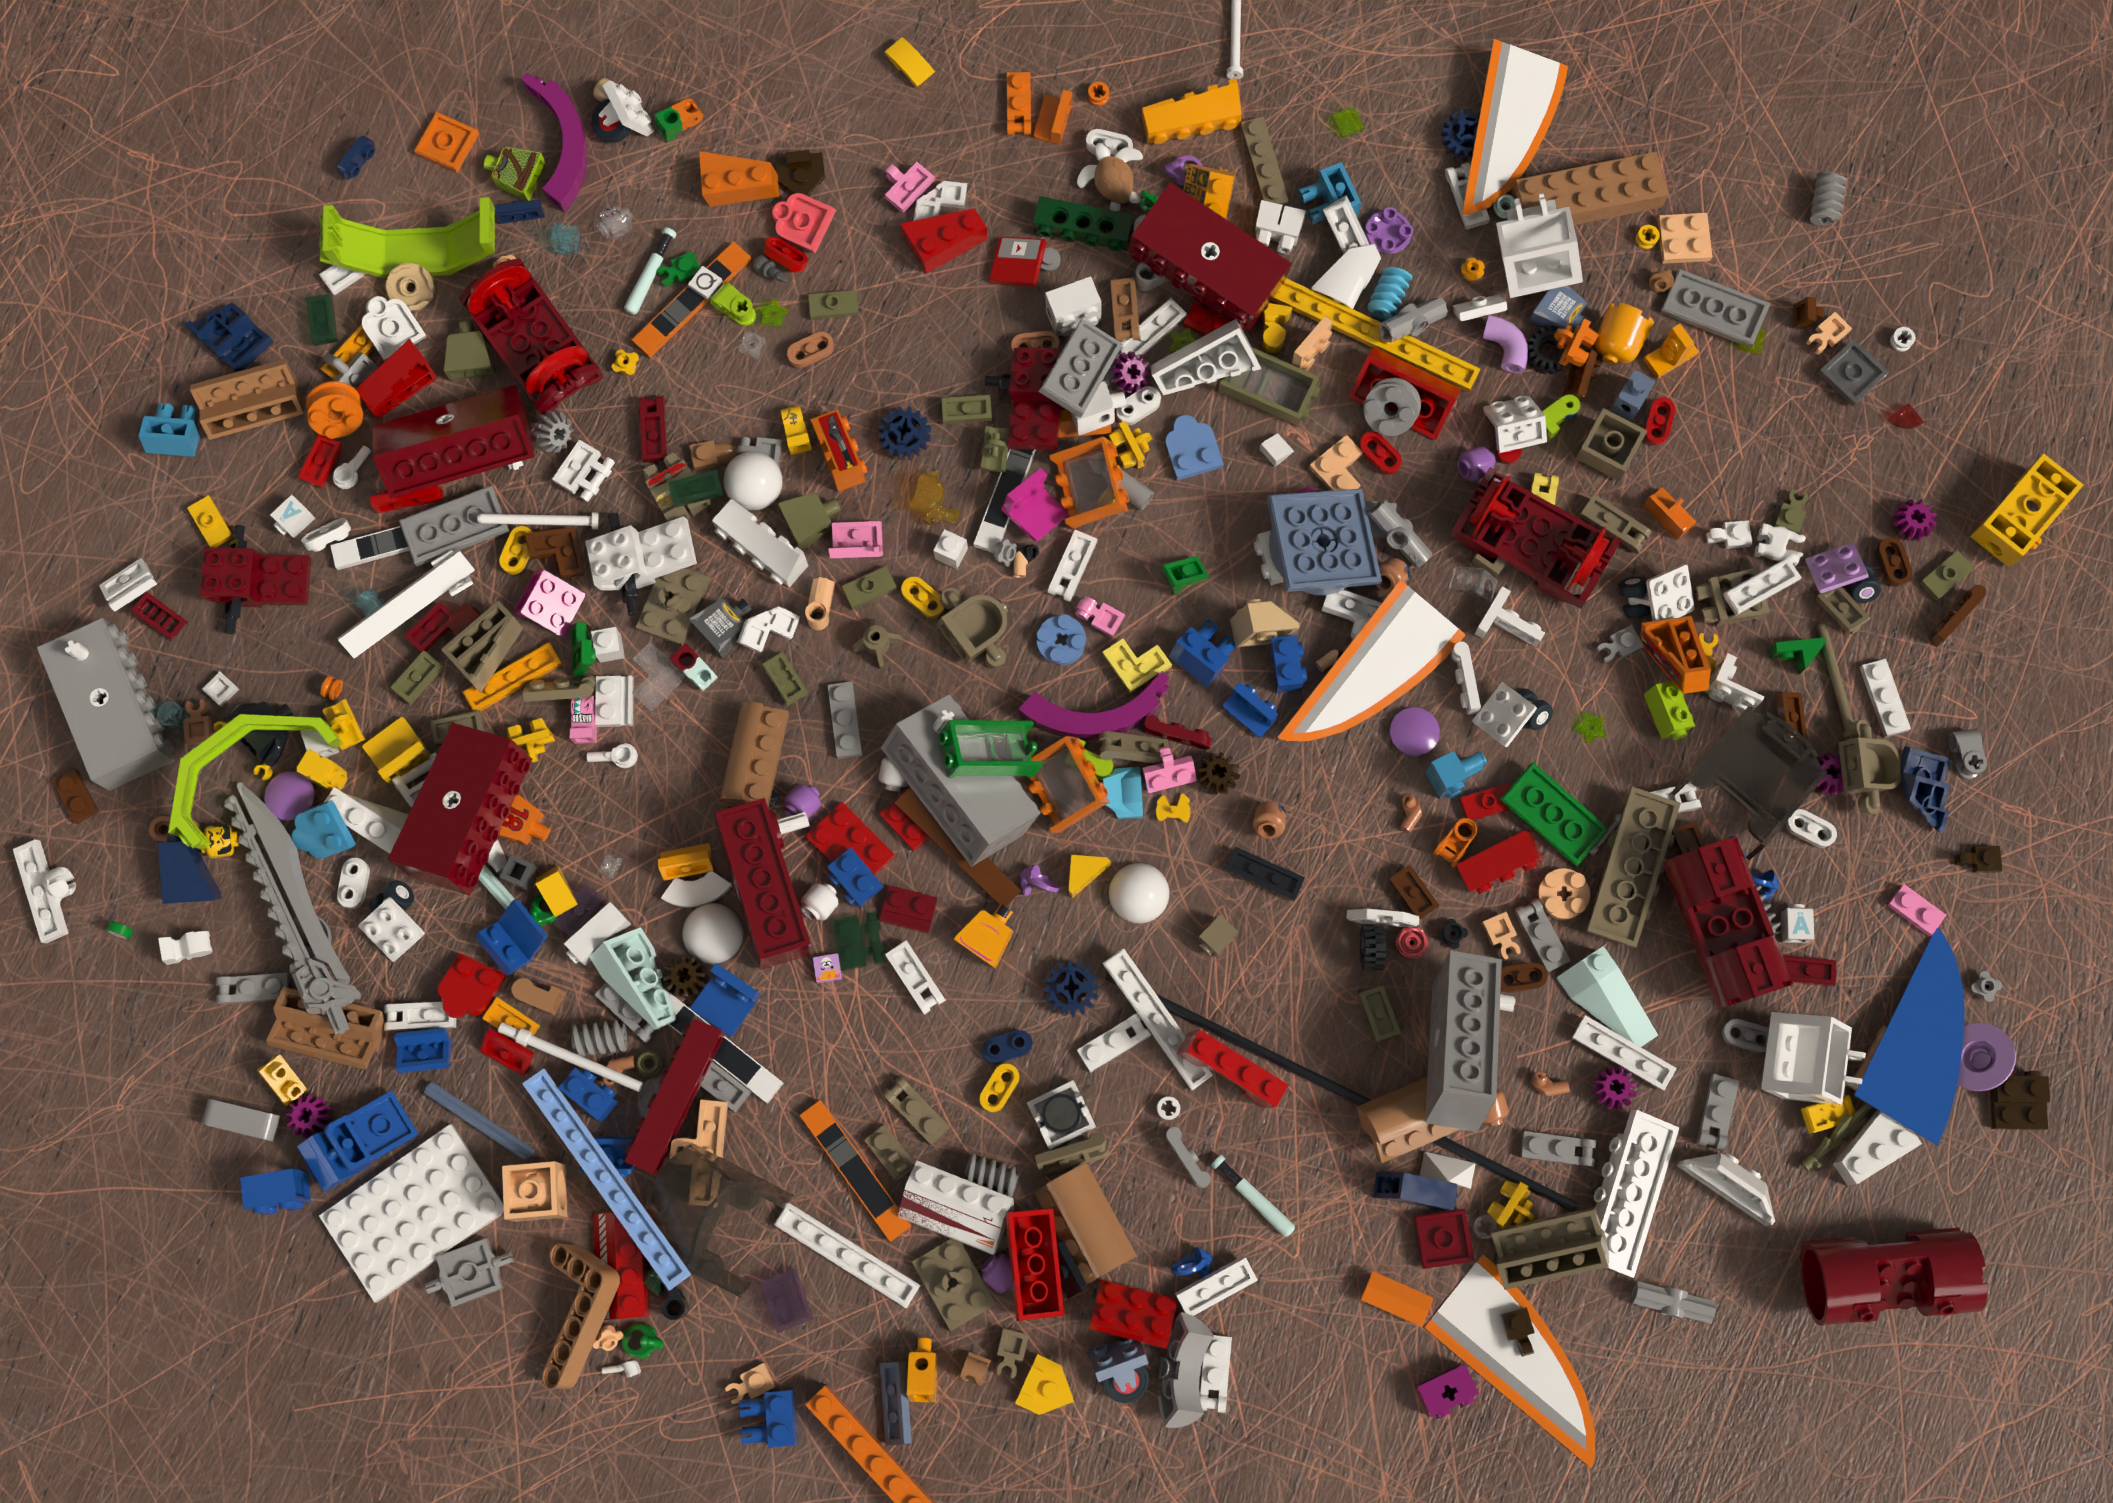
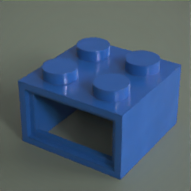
M287 1169L240 1177L243 1209L252 1210L253 1214H276L278 1208L279 1210L287 1209V1211L303 1209V1204L311 1203L307 1171Z

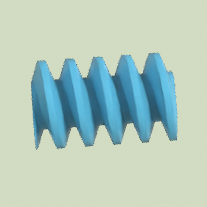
M1385 268L1378 280V285L1374 289L1375 293L1372 294L1371 301L1367 305L1369 313L1382 322L1392 318V315H1396L1398 313L1396 307L1401 306L1402 301L1400 299L1405 297L1404 290L1409 288L1407 282L1412 281V275L1400 268Z

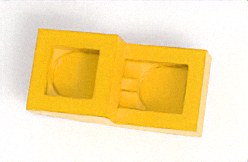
M903 37L884 52L898 71L902 70L915 88L935 72L919 52Z

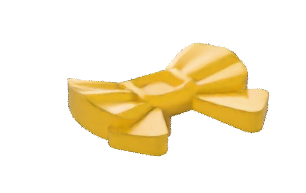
M1182 793L1178 805L1170 806L1165 795H1162L1157 801V821L1160 822L1166 818H1178L1182 822L1188 823L1191 813L1188 804L1190 799Z

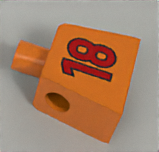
M517 795L510 807L509 816L504 820L500 829L499 838L527 846L532 837L544 842L548 838L551 828L540 823L544 817L540 810L520 795Z

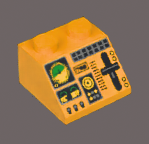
M1188 164L1183 191L1227 219L1236 173Z

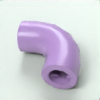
M1488 315L1482 339L1494 341L1502 346L1504 355L1501 368L1515 374L1523 373L1528 359V345L1523 333L1512 322Z

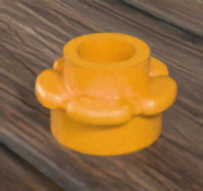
M1468 258L1461 265V272L1466 280L1476 281L1484 275L1483 269L1485 266L1481 260Z

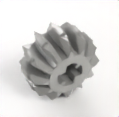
M545 411L544 415H538L537 423H532L535 426V430L531 432L535 437L533 442L543 451L559 453L561 448H567L566 442L572 440L570 437V433L574 431L570 427L572 421L561 412Z

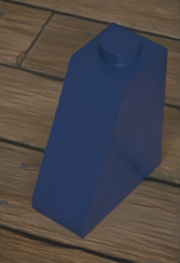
M167 836V841L158 843L163 904L214 901L222 898L221 892L197 848L186 846L178 836Z
M1377 1172L1373 1198L1435 1209L1454 1210V1205L1457 1201V1184L1404 1172Z

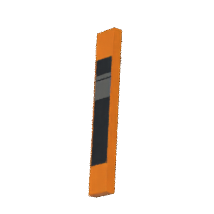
M733 241L706 268L722 278L723 284L735 277L752 259L749 254ZM687 286L632 339V342L651 358L709 300Z
M819 1100L799 1116L888 1240L892 1242L912 1226L907 1220L898 1217V1206L823 1102Z

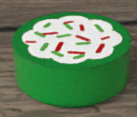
M109 921L105 928L106 932L125 940H130L133 934L131 928L115 921Z

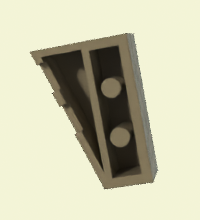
M498 600L441 650L481 693L523 630V627Z

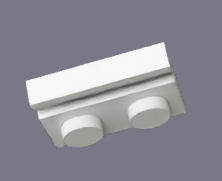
M140 558L100 584L99 587L109 606L115 612L157 585V583L153 579L154 577L147 564Z
M632 675L628 677L596 676L595 725L597 727L633 726L634 678Z

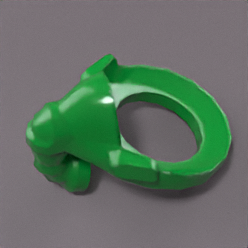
M540 893L532 902L530 915L538 925L543 927L548 923L557 922L560 915L555 917L552 911H541L539 903L543 896Z
M634 1323L623 1333L622 1347L626 1354L631 1357L646 1359L650 1356L651 1352L664 1346V1341L655 1334L654 1327L649 1324ZM634 1330H641L644 1333L640 1340L642 1347L638 1350H631L628 1346V1337Z

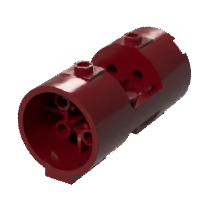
M1737 837L1700 847L1663 862L1717 1010L1793 985Z
M1959 1227L1907 1232L1905 1242L1868 1245L1864 1240H1856L1855 1236L1802 1241L1799 1259L1801 1262L1803 1290L1807 1307L1817 1325L1878 1321L1879 1312L1886 1309H1909L1916 1307L1923 1316H1948L1951 1314L1980 1312L1986 1305L1988 1283H1983L1982 1267H1986L1982 1250L1975 1236L1971 1232L1965 1233V1231H1961Z

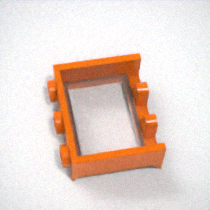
M1103 436L1049 455L1050 460L1058 466L1059 474L1055 475L1057 483L1063 487L1065 497L1061 498V503L1069 512L1070 517L1065 519V523L1076 530L1079 526L1128 511L1126 503L1129 502V497L1126 489L1122 487L1123 473L1120 466L1116 463L1115 457L1118 456V452L1113 442L1111 443Z
M1065 736L1031 758L1032 761H1042L1043 767L1033 778H1030L1032 783L1028 785V788L1032 793L1039 794L1043 805L1040 806L1041 812L1044 815H1050L1055 825L1049 828L1051 833H1062L1071 825L1110 803L1107 798L1108 791L1103 783H1099L1095 775L1097 772L1091 761H1087L1083 753L1085 751L1084 746L1075 737Z

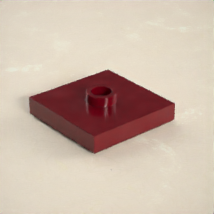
M1466 1209L1413 1216L1422 1269L1475 1261Z

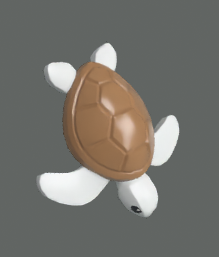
M1097 143L1095 146V156L1099 163L1097 165H1088L1082 169L1077 179L1078 186L1082 189L1094 178L1099 193L1111 201L1110 210L1119 212L1120 204H1125L1128 200L1134 204L1139 203L1141 198L1137 193L1133 192L1134 176L1126 162L1142 160V153L1133 148H1123L1113 157L1110 156V151L1106 145Z

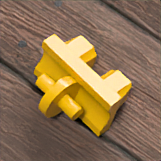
M1126 420L1119 423V429L1109 434L1108 439L1111 443L1115 444L1116 448L1124 444L1126 445L1128 451L1118 455L1123 469L1135 465L1139 469L1144 467L1143 461L1145 460L1139 447L1142 448L1144 453L1148 452L1150 448L1147 443L1152 440L1150 433L1142 434L1140 428H1137L1133 431L1136 437L1134 438Z
M346 699L331 707L322 709L329 725L344 743L340 746L341 750L365 740Z
M542 718L530 722L531 734L524 735L520 725L507 728V738L512 739L532 758L533 763L538 762V754L546 752L543 744L555 741L553 733L548 729Z
M278 1053L267 1064L257 1070L285 1106H288L307 1090Z
M1506 1180L1500 1191L1503 1196L1510 1199L1506 1207L1495 1201L1489 1207L1487 1213L1496 1221L1500 1228L1509 1227L1513 1221L1518 1225L1522 1224L1524 1219L1533 1221L1535 1218L1529 1212L1534 1203L1529 1200L1526 1201L1531 1191L1527 1189L1528 1186L1520 1182L1518 1185Z

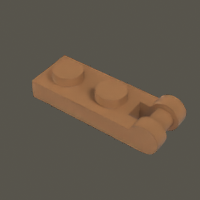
M1135 278L1111 280L1115 339L1119 342H1124V339L1133 338V341L1141 340ZM1131 324V329L1123 330V325Z

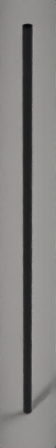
M1108 973L1105 980L1117 985ZM1156 994L1165 1008L1175 1015L1357 1105L1371 1101ZM1445 1136L1433 1141V1143L1518 1185L1520 1182L1528 1186V1190L1574 1212L1578 1202Z

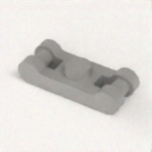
M1177 1127L1169 1128L1166 1133V1140L1194 1184L1198 1188H1206L1211 1182L1210 1175L1199 1169L1195 1163L1199 1160L1191 1147L1186 1149L1182 1143L1181 1130Z

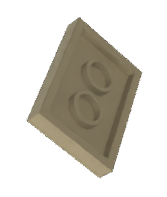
M686 568L657 577L656 583L652 587L638 620L636 629L683 646L692 626L689 618L697 614L711 581L710 577Z
M951 1238L912 1261L950 1332L997 1305L962 1242Z

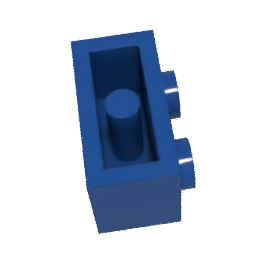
M1297 635L1272 638L1270 653L1276 693L1301 691L1303 682L1307 681L1305 666L1301 667L1300 657H1303L1302 642H1297Z
M574 1068L558 1089L596 1120L604 1123L620 1103L614 1098L616 1093L605 1084L600 1087L595 1083L594 1080L597 1077L588 1070L583 1069L580 1071Z

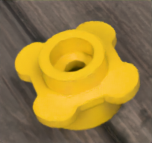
M622 349L616 351V360L612 364L613 371L627 375L634 374L636 362L639 360L638 354L635 352L627 353Z

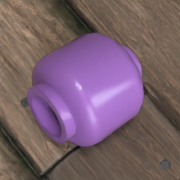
M1483 446L1467 450L1460 455L1457 463L1458 471L1463 478L1475 482L1480 480L1490 467L1494 469L1495 456Z
M798 784L783 799V810L788 817L805 812L809 819L821 806L820 793L812 785Z
M1004 1253L991 1255L981 1268L983 1281L998 1293H1004L1008 1289L1013 1291L1010 1258Z

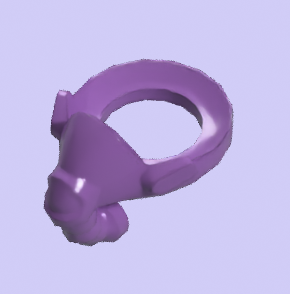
M1191 155L1176 157L1173 162L1165 165V173H1168L1170 177L1176 179L1180 186H1183L1186 175L1182 170L1184 162L1191 161L1196 165L1203 166L1196 157Z
M1032 865L1024 869L1020 874V889L1025 896H1028L1032 890V887L1027 885L1028 882L1048 892L1057 893L1059 891L1057 884L1050 881L1048 876L1041 875L1038 865Z

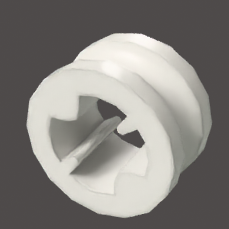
M1907 327L1898 328L1890 338L1892 348L1899 352L1908 350L1915 342V333ZM1900 335L1905 336L1904 339L1907 338L1905 344L1901 343L1902 340H1898Z
M1164 1097L1157 1103V1113L1165 1120H1172L1179 1115L1180 1104L1173 1097ZM1165 1101H1171V1105L1176 1108L1174 1113L1170 1112L1171 1116H1166L1165 1111L1161 1110L1162 1104L1166 1105Z

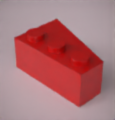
M975 208L900 224L902 237L926 274L988 239L987 227Z
M409 338L378 369L364 380L356 390L379 420L438 379V377Z
M1524 830L1456 864L1469 891L1472 893L1477 891L1478 895L1492 889V884L1501 881V883L1507 882L1515 877V873L1522 870L1524 872L1537 867L1538 863L1545 859L1532 833Z

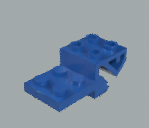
M391 1090L353 1113L344 1115L324 1127L323 1132L312 1135L298 1145L297 1151L322 1193H325L370 1167L371 1163L417 1137L418 1132Z

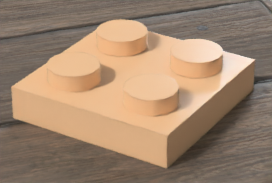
M1707 213L1659 215L1657 221L1662 264L1711 261L1712 249Z
M1324 317L1295 350L1292 365L1307 371L1315 361L1314 356L1318 352L1322 354L1330 344L1328 339L1332 335L1331 327L1333 322Z

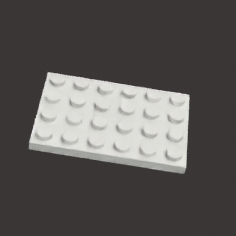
M449 1124L319 1215L372 1300L377 1303L437 1261V1256L450 1252L504 1213V1203L455 1127Z

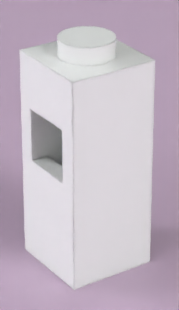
M609 902L564 943L569 949L566 954L574 963L577 964L580 961L586 966L591 961L590 955L604 941L619 936L631 923Z

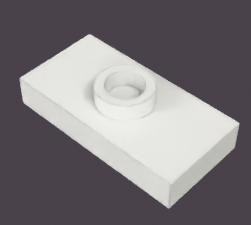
M1499 294L1490 297L1478 296L1474 297L1472 301L1453 305V313L1460 321L1507 310V302Z

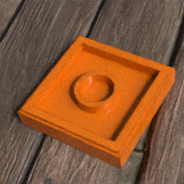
M435 112L414 149V153L458 173L479 132L475 128Z

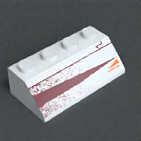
M916 1161L905 1186L898 1217L995 1255L1007 1227L1005 1213L1013 1212L1015 1206L1011 1197Z

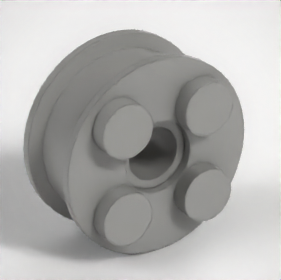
M1386 378L1379 381L1371 389L1364 402V416L1367 423L1373 430L1386 436H1396L1408 431L1417 419L1421 409L1420 396L1415 387L1408 381L1400 378ZM1387 403H1395L1398 407V410H1389L1387 407Z

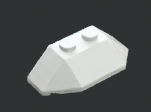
M1720 1153L1679 1161L1677 1164L1680 1169L1764 1226H1771L1775 1222L1767 1184L1760 1180L1761 1175L1750 1168L1745 1170L1738 1165L1739 1160L1728 1153L1724 1155Z

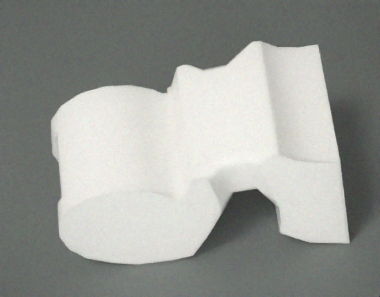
M209 931L188 932L180 940H174L171 937L158 938L162 961L166 965L179 963L183 959L191 960L192 958L211 954L213 950L210 944Z

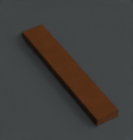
M911 787L894 803L998 905L1003 904L1006 907L1021 892L989 858H985L971 867Z

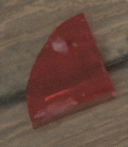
M1909 403L1887 419L1893 425L1903 429L1917 428L1924 423Z

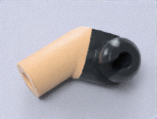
M1026 545L1016 552L1014 558L1015 578L1026 577V565L1039 554V548L1036 545Z
M1331 650L1315 662L1316 667L1321 672H1324L1337 662L1344 651Z

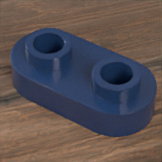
M366 136L359 137L340 160L337 166V173L347 180L355 178L363 164L373 157L375 153L374 141Z
M1016 1030L992 1037L983 1044V1057L991 1064H999L1023 1057L1032 1049V1038L1023 1030ZM1016 1039H1023L1025 1042L1022 1047H1016ZM998 1046L1000 1051L998 1054L993 1055L990 1053V1048Z

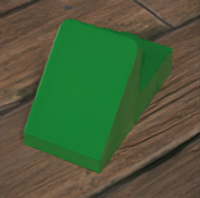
M1198 556L1168 563L1161 567L1175 595H1178L1187 586L1203 582L1209 577Z
M1826 638L1776 642L1769 649L1771 659L1779 658L1780 661L1792 660L1796 657L1798 673L1801 674L1824 646Z

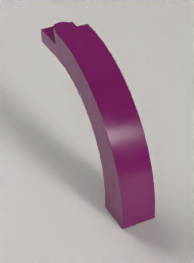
M526 73L521 78L525 90L553 112L562 128L563 147L560 161L551 179L542 189L550 202L563 212H566L578 195L587 170L588 146L585 131L573 103L559 85L552 79L546 84L538 76L534 78L529 73Z
M1162 671L1139 696L1121 707L1105 712L1081 713L1066 710L1047 701L1036 691L1021 705L1018 712L1023 719L1033 721L1035 727L1063 738L1069 736L1081 740L1099 739V734L1103 731L1119 733L1129 731L1143 723L1146 717L1153 715L1160 708V701L1156 697L1162 698L1170 687L1167 685L1169 684L1170 677Z

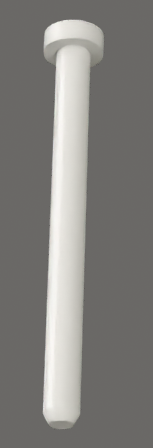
M1241 0L1231 1L1230 67L1227 68V77L1229 79H1241L1243 77V68L1240 67Z
M592 512V516L479 514L477 516V521L481 524L592 526L593 530H598V512Z

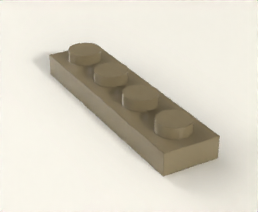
M1264 116L1242 121L1240 127L1261 199L1280 204L1282 207L1288 206L1289 200Z

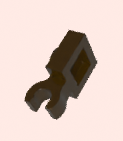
M1974 846L1971 848L1972 853L1961 852L1959 855H1954L1956 866L1973 865L1974 873H1999L2003 871L2000 846Z
M1527 1307L1501 1314L1500 1317L1508 1341L1516 1339L1521 1357L1534 1354L1528 1335L1534 1334L1535 1331Z

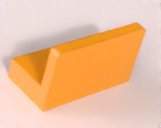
M709 843L661 852V859H658V868L664 881L714 871Z

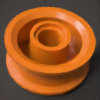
M339 381L324 382L314 387L306 398L309 425L320 435L330 439L344 437L355 432L363 421L361 397L357 390L349 384Z

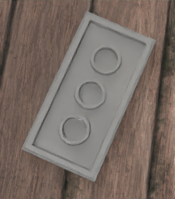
M1679 269L1674 279L1673 287L1670 288L1660 313L1752 348L1771 303Z
M1081 318L1039 392L1081 418L1123 344Z
M488 486L399 520L416 566L430 562L451 549L455 552L458 549L461 550L509 532L507 524H481L477 521L479 514H503L493 486Z

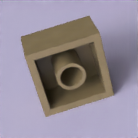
M1603 408L1576 459L1620 481L1647 430Z

